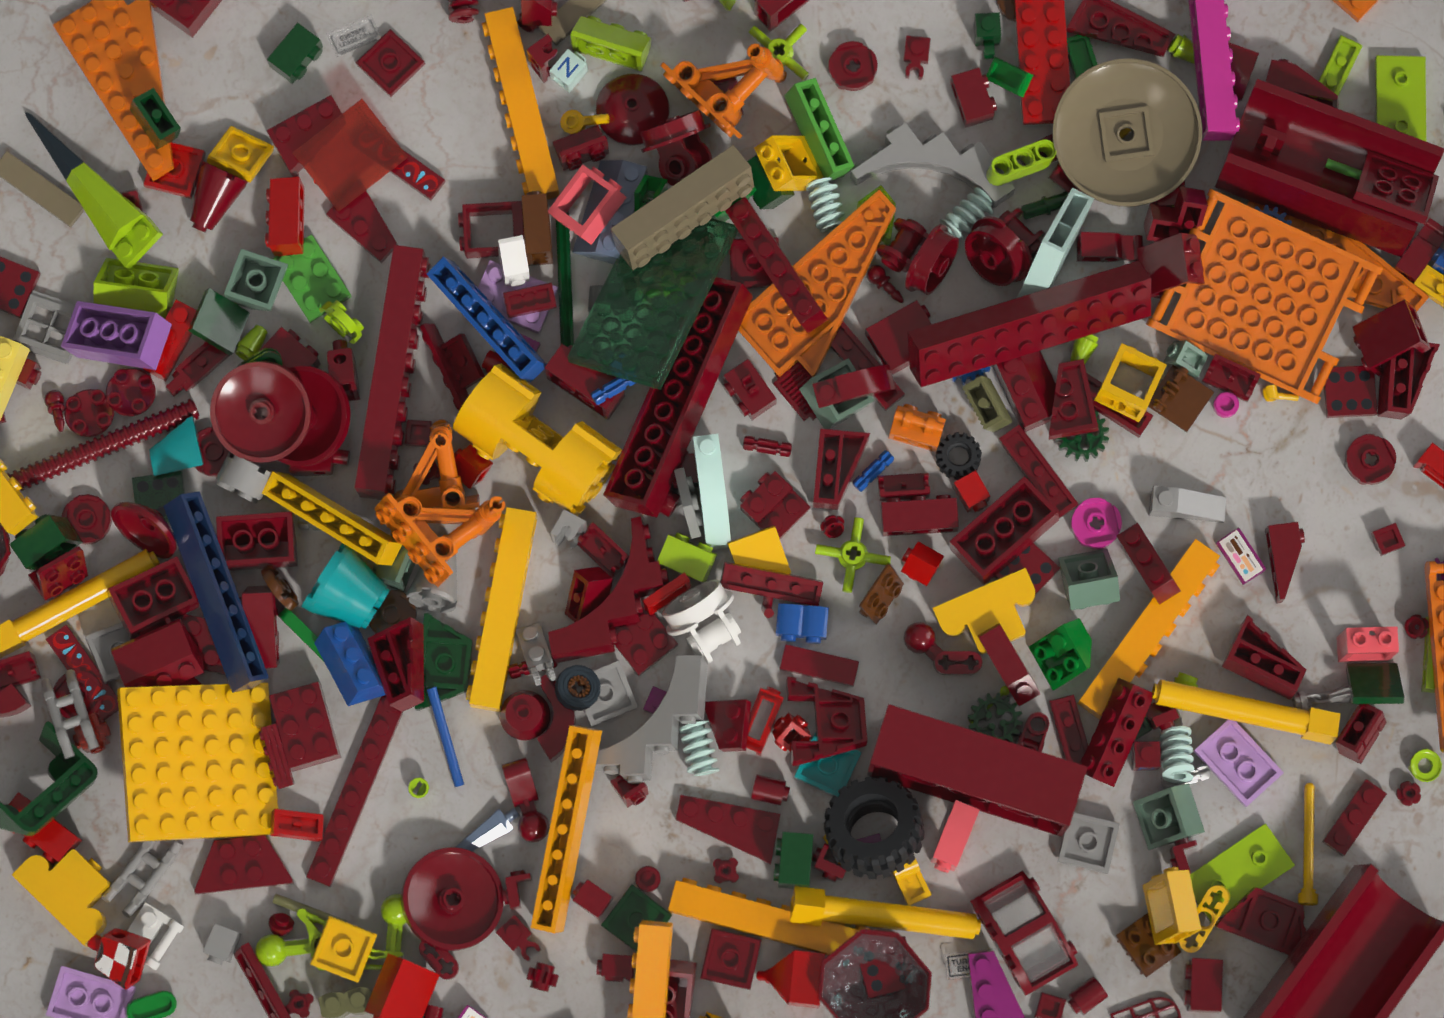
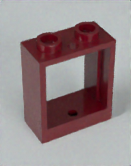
M755 0V15L771 32L810 0Z
M522 201L462 204L463 212L458 213L459 227H463L464 236H459L460 251H465L466 259L499 257L498 247L472 248L471 217L512 214L513 237L523 235L525 245Z

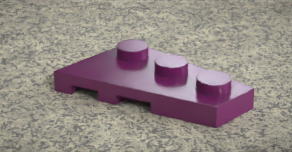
M994 951L968 953L975 1018H1025Z

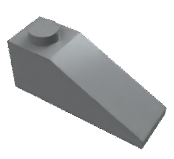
M1153 486L1150 494L1149 516L1224 523L1226 497L1183 488Z

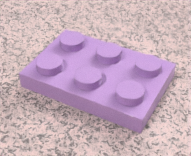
M490 260L478 288L510 323L540 334L550 310L508 318L503 293L546 284V282L529 276V281L521 286H505L500 264ZM552 285L554 296L556 297L558 287Z
M1227 720L1193 751L1204 764L1208 765L1215 776L1245 808L1284 773L1236 721Z
M61 966L46 1016L53 1018H126L125 1008L133 1000L136 987L131 986L125 990L110 979Z

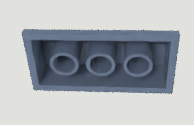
M600 160L598 170L605 175L603 179L608 182L611 178L622 187L620 192L627 198L592 245L577 235L572 252L620 266L623 257L615 248L611 228L635 212L634 192L643 176L648 175L647 166L625 160ZM595 181L581 225L586 222L608 192Z

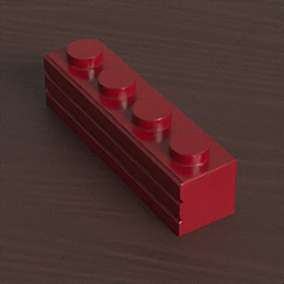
M277 723L261 727L259 735L261 741L264 740L266 745L263 748L265 755L269 756L270 762H268L269 769L273 771L275 776L272 777L274 786L281 789L294 785L295 782L292 772L288 767Z

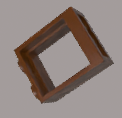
M531 191L527 195L521 196L528 265L553 264L547 195L542 194L540 191Z

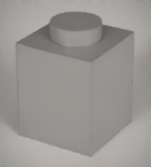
M214 923L203 953L209 955L207 960L222 965L223 961L230 963L242 934Z

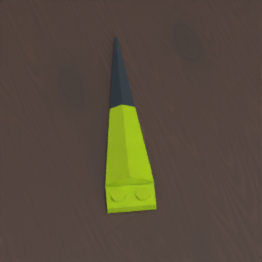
M25 112L28 121L108 249L112 250L124 267L131 269L159 240L163 233L149 216L89 167L32 114Z

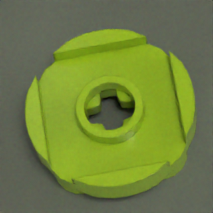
M338 300L333 303L326 301L319 308L320 313L325 311L327 314L324 317L325 321L342 338L348 335L352 338L349 342L355 344L362 337L361 331L364 329V326L356 318L351 319L345 313L347 309Z

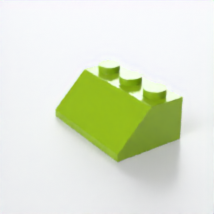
M580 16L570 34L573 51L641 72L651 48V37H648L646 33L639 30L631 32L616 23H611V25L605 24L594 16H588L587 18Z
M105 258L94 280L93 303L155 312L161 317L166 318L173 306L179 268L137 262L131 269L124 267L119 259Z

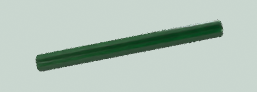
M556 220L560 342L566 347L569 345L574 347L570 229Z

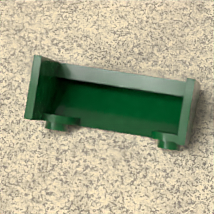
M50 721L44 724L39 741L56 756L48 766V774L54 783L20 812L12 805L0 802V829L26 836L37 834L93 785L97 778L98 770L96 766L74 744L71 743L75 756L65 759L54 725Z

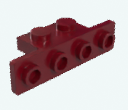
M424 323L420 325L422 338L430 347L433 354L432 359L439 367L443 375V382L454 398V406L460 411L469 396L466 389L482 380L485 375L465 334L460 333L444 343L436 325Z

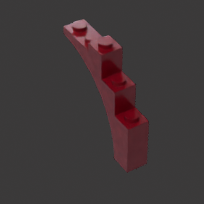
M641 516L631 518L632 542L630 555L623 575L614 590L600 606L584 618L569 626L548 632L551 655L556 663L614 652V643L618 642L615 627L641 622L640 613L644 612L641 597L650 596L665 586L666 583H669L667 569H662L660 562L655 561L653 547H648L647 539L651 538L649 524H644Z

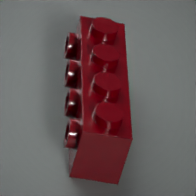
M1118 678L1085 755L1081 760V765L1088 767L1086 771L1087 776L1112 787L1115 786L1151 705L1154 693Z

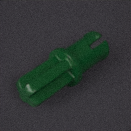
M1065 191L1048 198L1043 196L1041 200L1021 206L1023 218L1027 220L1043 214L1050 215L1052 211L1061 209L1068 193Z

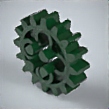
M1105 418L1097 419L1099 433L1097 436H1094L1092 433H1085L1087 435L1084 443L1089 449L1083 450L1080 448L1082 437L1081 435H1076L1073 440H1068L1066 437L1055 439L1056 442H1061L1058 448L1059 451L1066 449L1065 457L1068 458L1073 454L1075 455L1074 460L1076 462L1080 456L1083 457L1085 462H1088L1089 455L1096 459L1098 457L1097 450L1103 452L1106 448L1102 443H1108L1109 437L1104 436V434L1109 432V427L1102 426L1106 421Z
M997 692L995 698H992L990 693L986 694V701L979 697L977 699L979 706H971L970 709L975 714L968 715L967 719L973 721L968 726V729H975L976 732L1012 743L1014 740L1011 735L1018 736L1020 731L1016 727L1023 725L1022 721L1017 720L1022 715V711L1015 712L1014 709L1018 704L1016 702L1009 704L1010 696L1002 700L1000 693ZM989 704L995 705L996 718H1001L1005 713H1009L1012 716L1011 721L1003 719L999 722L998 728L1003 731L1001 737H997L994 734V723H989L985 728H981L978 725L979 720L987 722L991 719L992 713L987 710Z

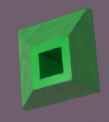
M1080 618L1061 625L1029 646L1053 691L1088 670L1091 665L1092 639Z

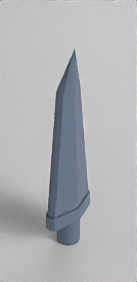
M500 808L497 809L455 848L474 851L507 832H511L513 827L510 822L519 817V813L515 808H512L505 814H503Z

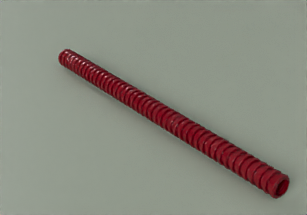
M189 398L188 402L184 403L182 401L179 406L175 404L172 409L167 407L166 411L160 410L157 415L153 413L150 418L145 416L144 420L138 419L135 424L131 422L128 427L123 425V429L119 430L116 428L113 433L109 431L106 436L101 434V438L97 439V437H94L91 442L87 440L84 445L79 443V447L72 446L69 451L65 449L62 454L57 452V456L50 455L49 459L43 458L40 463L35 461V465L28 464L27 468L21 467L20 471L13 470V474L7 473L10 478L13 476L21 485V491H24L25 487L31 488L32 484L39 485V481L46 482L47 478L53 479L54 475L61 476V472L68 473L69 469L75 470L76 466L83 467V463L88 465L91 460L97 461L98 457L105 458V454L110 456L113 451L117 453L120 448L126 449L127 445L132 447L135 442L139 444L142 439L148 440L149 436L153 438L156 437L155 434L157 433L163 434L164 430L170 431L171 427L175 429L177 425L183 423L190 416L197 420L200 415L194 401Z

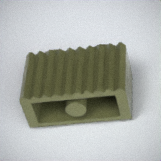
M982 375L963 386L962 390L965 391L964 394L967 395V399L972 404L971 407L974 408V412H977L976 416L979 417L978 420L981 421L980 424L983 425V429L995 433L1013 422L991 379Z

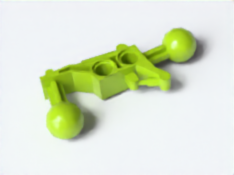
M391 894L385 898L380 908L381 916L388 924L386 949L375 950L372 948L369 955L371 959L386 958L388 953L397 957L404 956V952H401L403 925L407 922L402 911L401 894ZM299 909L297 916L305 923L309 938L284 941L282 937L276 934L265 935L256 944L255 954L258 960L265 966L274 967L280 965L287 956L311 954L313 958L317 948L316 942L322 935V932L314 923L317 922L323 925L324 930L327 920L318 918L317 915L308 912L306 909ZM366 964L364 969L381 970L383 965Z

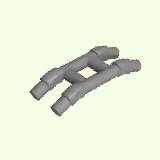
M71 669L65 673L71 694L56 699L51 680L46 678L41 681L43 695L65 759L75 756L66 731L73 727L81 725L89 750L99 747L76 673ZM74 703L77 715L63 720L59 709Z
M174 840L161 858V861L149 853L156 841L142 842L120 875L116 877L108 890L102 895V899L110 903L123 889L126 882L133 885L139 891H137L122 911L126 917L130 918L146 900L148 894L167 868L173 863L184 844L183 841ZM141 861H144L154 869L146 882L133 873Z

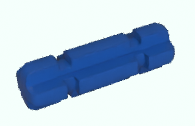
M629 370L623 374V377L618 376L603 385L602 389L598 388L591 392V397L599 405L606 401L605 398L608 397L610 399L627 389L626 386L636 384L638 378L633 370Z
M884 450L879 455L878 460L875 459L862 472L861 476L858 475L853 480L852 484L858 491L862 492L869 482L874 481L885 470V466L888 467L894 461V457L889 451Z

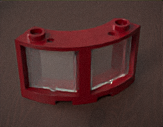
M1022 870L972 899L970 903L992 941H995L1003 954L1002 958L1011 972L1014 981L1026 996L1078 966L1074 956L1078 952L1071 940L1066 941L1054 917L1039 895L1040 887L1033 877L1028 878Z

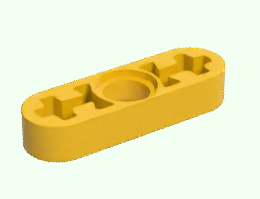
M1214 885L1206 892L1197 907L1198 914L1203 911L1208 912L1212 916V922L1209 926L1201 925V931L1206 933L1204 936L1201 932L1197 935V946L1192 945L1188 947L1186 939L1179 942L1184 951L1189 953L1197 952L1205 943L1230 900V893L1226 887ZM1220 890L1223 892L1222 897L1225 900L1224 902L1219 901L1214 908L1219 909L1216 914L1213 909L1205 907L1204 904L1207 902L1208 905H1211L1214 900L1211 893H1217Z

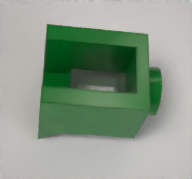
M644 175L634 192L635 212L668 190V180Z

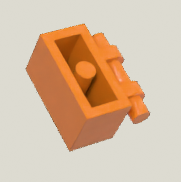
M898 405L889 433V439L937 452L946 419L941 418L942 415L937 412L928 411L924 413L917 411L918 408L913 405Z

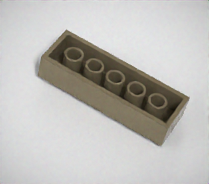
M732 145L612 227L611 232L615 248L632 270L645 266L657 253H664L676 240L686 238L695 227L708 223L714 214L727 210L732 205V202L739 197L747 196L752 191V188H754L751 166L737 148Z

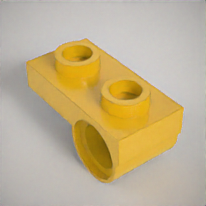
M916 858L910 865L905 863L903 871L897 873L895 870L892 872L907 905L911 906L932 896L920 872Z

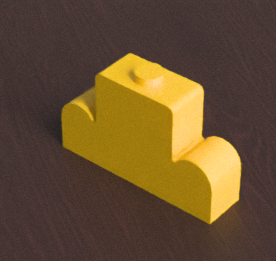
M1026 568L933 607L942 631L950 637L959 636L964 632L965 627H968L979 653L985 654L987 651L978 635L998 623L1001 624L1011 642L1025 636V628L1015 605L1026 607L1032 604L1035 599V588Z
M72 849L53 868L52 863L46 858L34 855L26 859L12 874L83 946L88 947V941L95 934L101 935L107 926L106 916L92 907L102 898V895L110 887L111 882L99 872L102 867L92 857L88 861L80 852Z

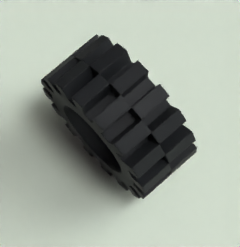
M955 432L954 435L949 434L945 439L941 440L936 452V463L940 467L941 473H945L946 477H954V480H959V478H963L978 469L982 451L979 448V443L974 441L975 438L973 436L969 437L964 432L963 434ZM955 447H962L968 453V460L962 465H956L951 462L949 452Z

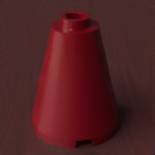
M203 161L200 166L190 215V221L194 222L192 227L206 233L207 229L213 230L248 182Z

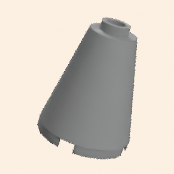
M456 555L446 562L453 570V573L439 587L431 584L425 578L422 568H419L407 592V598L410 597L409 602L427 611H433V607L441 608L440 613L452 612L456 609Z

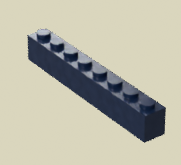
M199 491L180 494L163 506L231 691L233 693L252 689L269 678L201 493Z

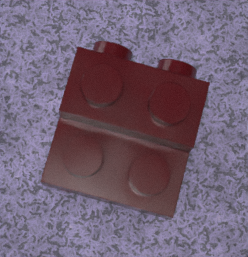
M776 471L771 475L766 472L757 482L760 486L754 492L748 490L741 497L740 501L742 504L740 505V510L761 530L775 526L779 539H781L811 507Z

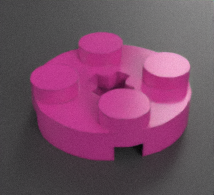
M1090 498L1083 501L1075 509L1071 519V529L1074 537L1082 546L1093 549L1109 546L1117 539L1116 535L1119 534L1122 527V518L1119 510L1102 498ZM1093 517H1097L1098 521H1103V525H1100L1099 530H1095L1089 524L1093 521Z

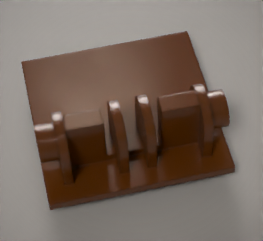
M1172 365L1156 388L1148 407L1185 432H1188L1214 394V391L1188 375L1189 371L1183 366L1178 368Z
M889 564L885 566L859 605L861 608L859 613L866 618L869 617L876 625L880 619L885 617L889 605L894 598L900 595L904 585Z
M1148 913L1116 935L1118 938L1117 943L1120 942L1125 951H1127L1126 955L1131 956L1132 959L1130 961L1135 962V965L1140 970V975L1144 974L1145 977L1151 975L1182 952L1176 943L1154 944Z

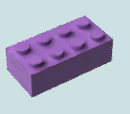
M77 301L61 347L77 358L156 370L172 324L155 312Z

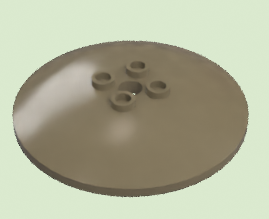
M1140 59L1110 60L1082 73L1063 94L1053 122L1054 149L1057 151L1056 157L1063 172L1073 185L1084 194L1099 202L1118 207L1146 205L1158 201L1173 192L1192 171L1202 143L1201 116L1197 103L1189 89L1169 70L1155 63ZM1124 128L1131 129L1134 133L1133 139L1130 141L1122 140L1119 134L1120 131Z

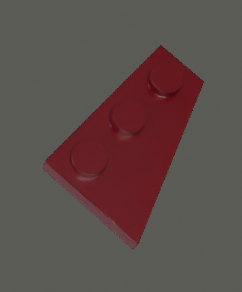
M1084 359L1059 363L1049 440L1098 431V423Z

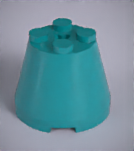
M342 543L339 550H336L318 577L311 593L307 595L301 607L311 613L335 621L346 622L357 628L362 627L366 629L377 611L374 607L380 608L390 589L386 588L387 585L352 548Z

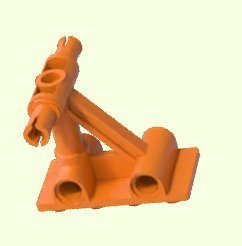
M756 43L751 44L747 49V55L750 57L748 60L700 69L689 61L678 63L673 70L664 62L660 65L665 70L662 74L665 78L676 86L680 92L691 100L730 138L735 135L739 139L743 135L734 127L742 118L741 108L745 105L743 102L765 78L781 83L787 77L782 62L774 58L768 48L760 47ZM743 76L732 90L728 89L725 93L712 82Z
M439 419L430 426V441L405 488L397 491L393 496L397 502L402 501L406 497H414L420 501L422 508L476 510L475 508L480 506L479 494L465 496L461 476H458L452 447V426L448 421ZM437 457L441 478L438 480L439 486L419 490ZM452 491L457 492L459 496L455 499H450L446 494Z
M388 493L376 505L374 510L378 520L382 524H386L392 531L394 540L406 548L411 561L422 568L425 578L431 584L439 587L453 573V570L446 562L456 555L458 549L469 540L475 539L478 535L485 534L495 524L505 508V501L500 503L502 498L495 496L491 500L483 502L477 510L422 508V504L417 498L406 497L398 503ZM427 523L461 525L448 535L438 537Z

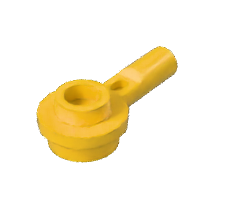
M569 110L562 115L560 124L566 133L575 134L584 130L588 125L608 124L609 115L583 116L577 110Z

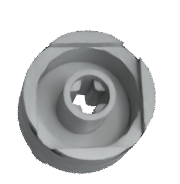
M229 451L216 476V479H218L216 485L233 493L239 490L238 496L257 504L258 500L261 501L264 496L262 492L272 472L243 458H239Z

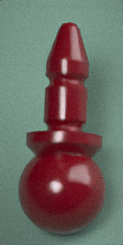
M873 265L867 270L866 277L871 284L877 285L878 290L883 287L886 293L891 295V298L897 302H904L901 293L896 290L891 282H888L891 277L886 276V271L882 266Z
M51 390L46 393L44 402L48 407V413L53 415L55 426L60 432H63L65 424L63 419V412L65 411L64 396L58 390Z

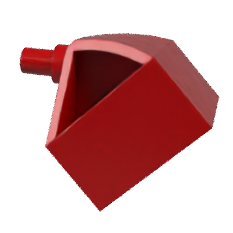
M794 950L766 971L759 970L756 978L759 981L771 984L788 1005L819 1009L820 1000L818 999L821 963L825 959V953Z

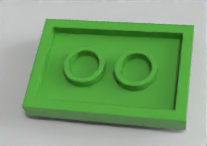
M312 234L304 239L303 254L276 256L273 258L288 264L283 282L310 323L325 314V311L320 313L319 308L326 301L333 303L338 300L343 303L352 297Z

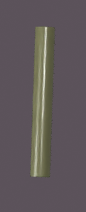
M275 894L272 902L294 912H298L299 909H306L323 920H328V917L332 916L347 922L345 919L279 894Z

